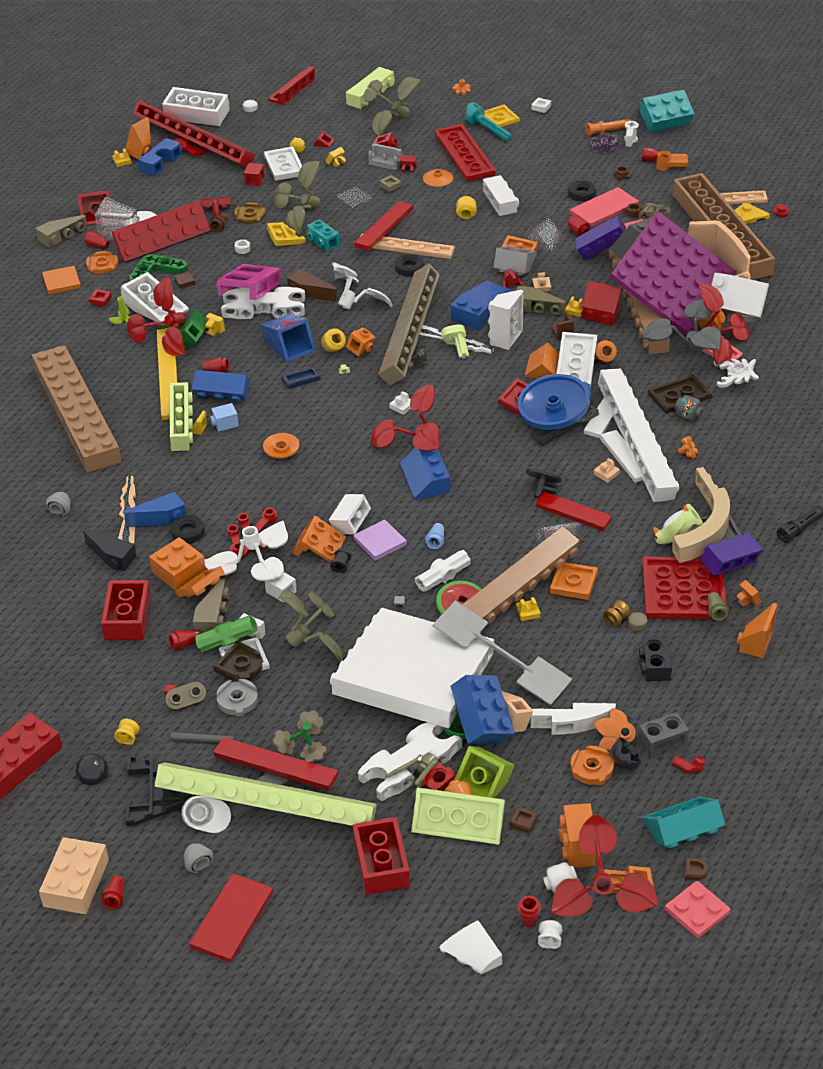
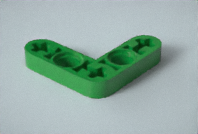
M149 254L142 258L130 274L129 281L147 272L151 275L154 269L182 274L188 269L187 262L181 259Z

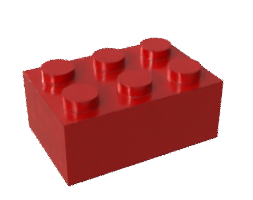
M109 580L101 621L104 640H144L151 603L149 580Z
M397 817L352 824L354 845L365 895L410 887V872Z

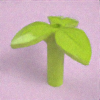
M119 296L117 298L119 317L109 318V321L113 324H121L123 320L127 323L131 317L128 316L130 311L125 305L124 297Z

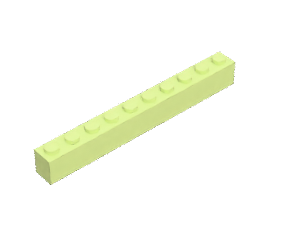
M170 763L158 765L155 787L346 825L374 821L377 806L374 803Z

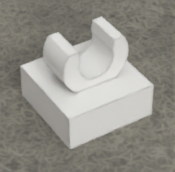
M401 392V395L396 396L395 400L390 403V409L404 415L411 409L409 395Z

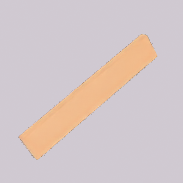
M383 237L372 247L373 249L451 259L455 250V246Z

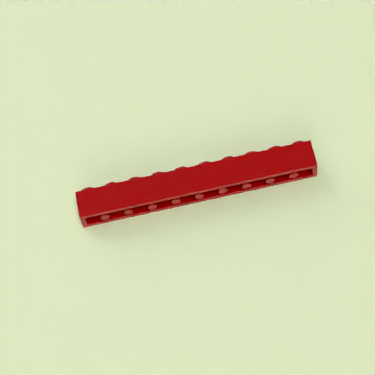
M140 100L133 114L142 119L147 117L149 122L244 167H247L248 163H252L255 158V154Z

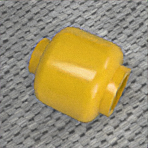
M469 196L459 198L456 204L457 215L463 219H469L476 215V201Z
M330 329L323 335L321 343L326 351L337 352L344 347L346 338L341 330Z

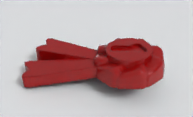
M178 137L173 139V141L181 143V150H185L193 157L200 156V154L204 155L207 152V149L191 145L190 140Z

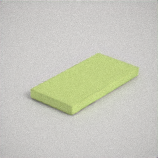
M417 788L411 832L500 844L505 799Z

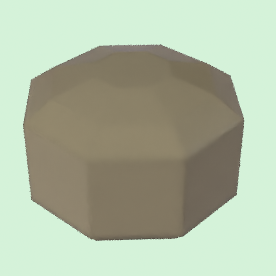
M632 612L628 616V626L632 630L641 631L647 627L648 621L645 614Z

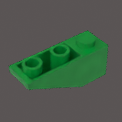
M197 308L179 329L185 350L197 342L206 328V317Z

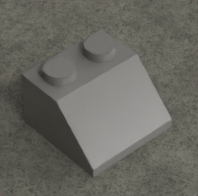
M512 246L496 248L494 268L504 273L510 268L515 271L516 275L523 276L525 273L530 272L537 251Z

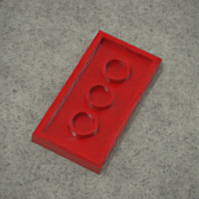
M233 873L190 941V948L232 963L273 894V887Z

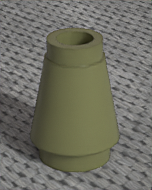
M710 593L708 595L710 617L716 621L724 620L728 616V606L718 593Z

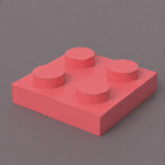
M699 881L693 883L665 905V911L698 939L731 912V909Z

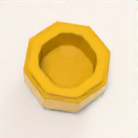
M294 138L290 142V147H293L296 153H301L305 148V142L301 138Z

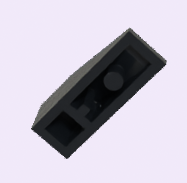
M87 528L83 530L85 543L112 569L125 571L137 557L134 543Z

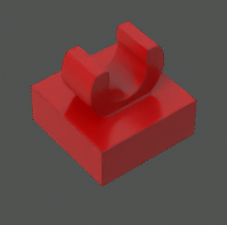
M401 155L402 171L405 172V169L409 167L411 173H413L414 168H417L416 156Z

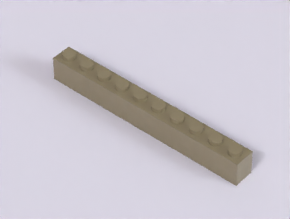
M430 263L414 272L378 374L388 385H392L406 376L440 276Z

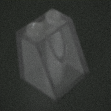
M107 197L104 198L95 214L98 234L110 242H115L112 231L140 221L136 209Z

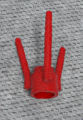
M510 268L503 274V287L507 288V286H514L517 283L520 286L526 287L520 278L517 277L515 271Z

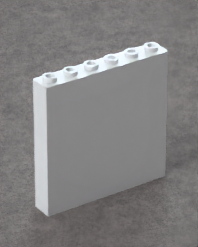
M381 608L377 615L373 616L370 625L365 627L363 635L358 637L353 649L349 650L346 659L341 661L337 672L332 674L330 678L332 694L449 728L458 714L450 685L465 675H481L489 663L494 649L478 639L473 640L465 649L432 627L435 622ZM486 637L488 640L494 643V639Z

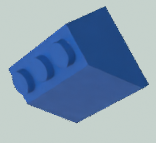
M414 448L400 462L414 500L450 493V476L438 449L422 451Z

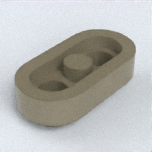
M192 682L174 688L167 693L165 704L171 710H179L197 704L205 698L206 689L199 682ZM198 689L199 695H194L192 690ZM178 696L180 701L174 702L172 697Z

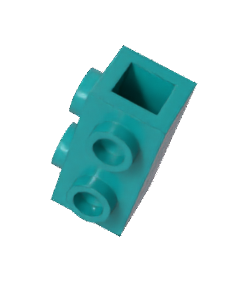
M319 219L307 225L308 239L315 242L319 248L329 251L340 246L339 233L328 224Z

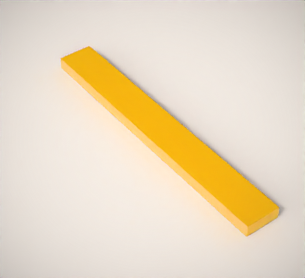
M167 329L157 330L162 420L170 419V383H177L176 356L166 353L162 346V337L166 335L165 330Z

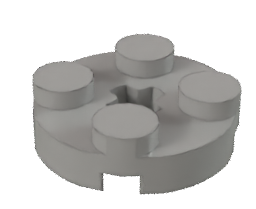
M238 679V682L233 683L231 680L227 681L217 690V705L221 711L229 715L241 717L253 710L258 703L256 686L245 679ZM239 695H241V698L234 699V696L238 697Z

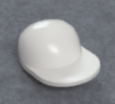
M193 796L182 807L181 815L183 821L194 829L218 833L223 831L230 823V809L221 800L205 796Z

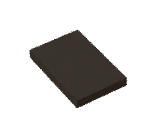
M694 375L649 389L647 393L666 414L675 411L677 400L684 395L692 396L700 401L712 398L711 392Z

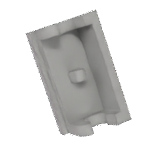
M373 144L372 151L369 150L368 164L397 170L401 165L402 149Z

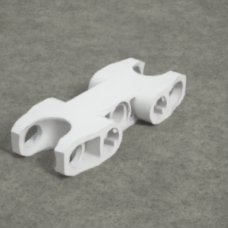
M278 287L274 292H268L257 300H250V289H232L223 294V302L225 304L221 307L222 317L251 319L254 314H260L261 312L272 313L275 318L290 313L303 316L305 310L304 304L301 302L305 301V290L293 287ZM299 293L302 297L293 298V294ZM233 295L236 299L229 300L227 296ZM298 307L301 311L294 312L292 308ZM234 309V313L228 314L225 310Z
M429 722L421 724L408 734L406 738L407 745L395 753L390 754L387 750H382L372 756L358 771V780L361 783H366L373 778L384 779L385 781L376 789L377 798L380 801H384L391 796L400 794L413 785L415 781L413 773H415L414 770L417 769L418 763L390 778H386V774L415 759L419 754L425 756L427 753H432L439 762L445 764L461 749L462 739L456 735L448 739H438L436 736L442 733V726Z

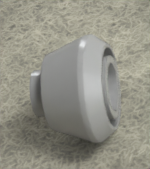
M56 492L47 498L46 506L51 513L66 515L70 512L71 500L66 493Z
M191 844L184 853L185 868L193 873L209 867L213 860V852L202 844Z

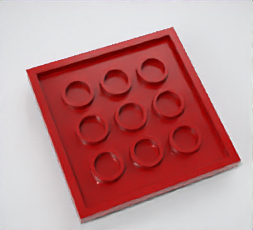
M643 557L645 615L647 618L713 619L709 615L708 595L716 592L726 604L723 573L714 576L700 560L701 557L679 563L676 557Z

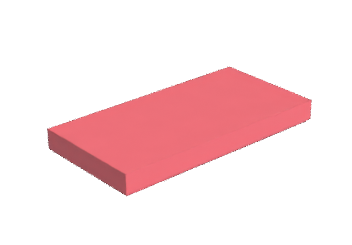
M617 187L570 209V214L580 216L590 224V227H593L625 212L629 204H639V201Z

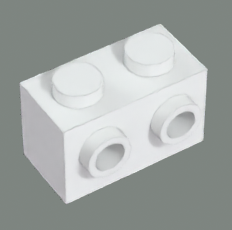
M345 494L329 519L333 528L342 534H355L371 509L364 494Z

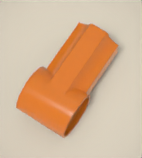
M660 151L658 153L656 164L658 170L665 171L669 168L688 166L687 154H671L668 151Z

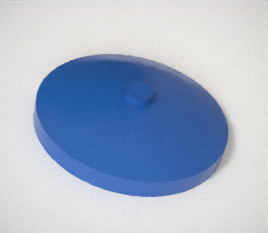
M552 374L540 377L529 383L522 390L518 398V409L521 418L528 425L542 430H556L574 424L585 415L590 405L589 391L584 382L566 374Z

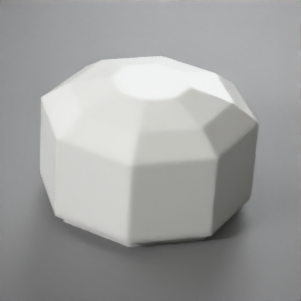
M247 100L243 103V109L246 112H253L258 108L255 100Z
M247 240L235 242V252L238 254L250 252V242Z

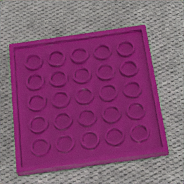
M656 211L609 277L660 317L669 319L671 325L687 336L690 331L695 330L694 318L687 317L685 309L689 303L702 299L701 290L698 286L702 284L712 285L715 273L734 276L737 271L659 211Z

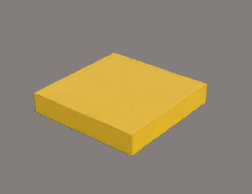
M505 105L485 110L484 116L500 127L520 121V118Z

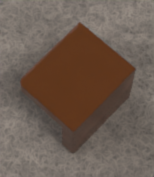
M568 312L564 314L563 322L551 326V330L557 340L562 339L563 332L574 333V320Z

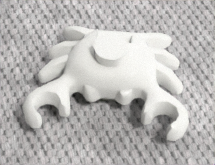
M732 359V362L727 360L717 365L714 361L715 366L720 365L721 370L727 369L728 377H722V382L718 381L717 386L726 388L733 382L735 384H742L744 382L748 383L750 379H759L753 372L756 360L754 359L748 364L745 359H742V363Z

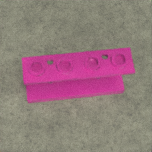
M243 264L218 279L216 285L218 296L223 295L234 287L250 289V300H257L280 285V268Z

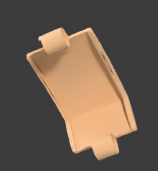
M696 221L689 223L688 234L736 270L737 272L734 276L750 279V255L731 230L720 221Z

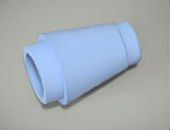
M440 523L434 524L426 535L425 541L429 548L438 549L444 544V526Z

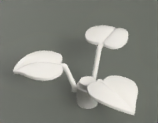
M332 263L335 279L347 280L344 292L338 302L339 306L350 310L353 302L357 303L362 295L369 294L374 298L385 301L392 307L390 299L385 294L371 288L364 289L355 298V293L350 291L349 288L352 281L359 282L356 279L358 275L346 266Z
M284 521L276 523L258 533L257 528L254 526L244 528L242 530L243 539L240 540L241 545L238 557L235 553L226 551L205 559V567L207 569L221 566L225 572L223 575L231 574L237 570L236 564L241 561L245 545L250 550H256L261 562L255 564L251 569L252 576L256 580L269 581L279 578L284 572L282 562L275 557H270L264 561L258 546H267L273 549L284 545L288 540Z

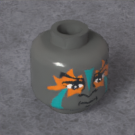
M689 395L679 397L675 405L677 415L689 421H693L696 417L699 418L703 411L701 401Z

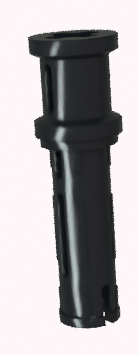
M817 505L799 519L791 520L787 523V526L777 529L778 539L787 544L794 536L802 534L804 528L823 516V507Z

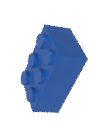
M465 675L450 685L468 744H500L515 734L497 676Z

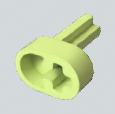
M453 325L443 328L441 331L443 341L447 343L455 342L459 358L465 359L469 357L464 326Z

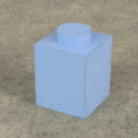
M232 403L211 408V425L216 426L218 431L239 426L237 412Z

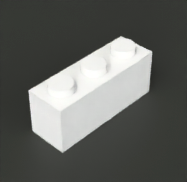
M501 175L483 179V192L498 215L516 213L519 200L514 196L512 189L508 187L507 182L503 180Z

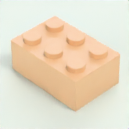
M63 837L39 890L43 907L87 914L109 861L106 845Z

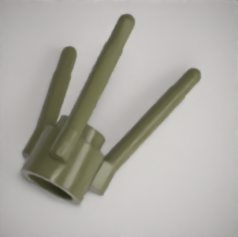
M427 753L425 756L419 754L415 759L386 774V778H390L418 763L417 769L421 775L414 783L418 785L412 793V796L415 797L417 788L423 787L421 781L439 763L437 757L432 753Z

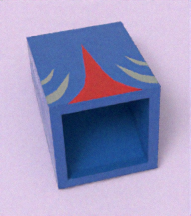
M290 313L261 324L264 339L286 362L316 351L307 318Z

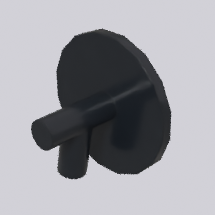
M526 469L525 472L527 475L539 479L534 495L539 498L543 491L555 494L557 491L556 487L545 484L546 481L552 483H561L562 481L559 476L542 470Z

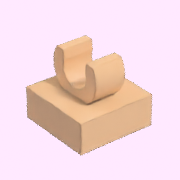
M545 272L538 273V278H532L534 288L544 292L551 291L549 277H545Z
M608 458L607 461L594 469V475L608 483L620 474V469L615 467V462Z

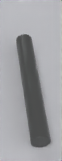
M171 732V741L219 744L223 737L235 740L234 736Z

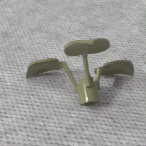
M412 77L405 78L397 89L399 93L397 97L400 102L394 103L379 93L383 88L380 80H373L369 83L364 92L363 99L370 103L378 95L391 104L393 112L384 110L383 113L379 112L374 117L372 129L378 136L383 135L384 130L392 119V115L400 116L401 118H405L408 115L409 108L405 106L406 103L403 100L409 97L421 80Z
M318 161L307 162L300 168L298 180L302 183L301 187L307 194L302 195V197L290 195L292 187L288 183L279 184L274 193V204L279 209H284L288 205L289 197L301 200V203L304 205L294 207L293 211H289L286 217V225L295 230L296 234H302L305 220L304 208L316 209L320 203L319 197L314 196V193L308 189L315 180L319 166Z
M283 591L278 599L287 602L300 614L296 624L286 635L288 642L292 646L298 647L303 641L307 643L311 639L320 637L334 653L340 665L341 661H343V651L333 638L327 633L323 634L322 632L308 636L310 631L307 626L322 611L329 618L334 616L331 607L319 595L311 591L309 597L319 609L305 624L299 625L302 619L308 616V612L301 600L292 591Z

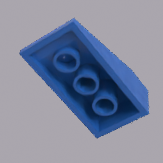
M485 281L461 294L450 305L451 320L481 330L489 321V303L497 295L513 292L514 290Z

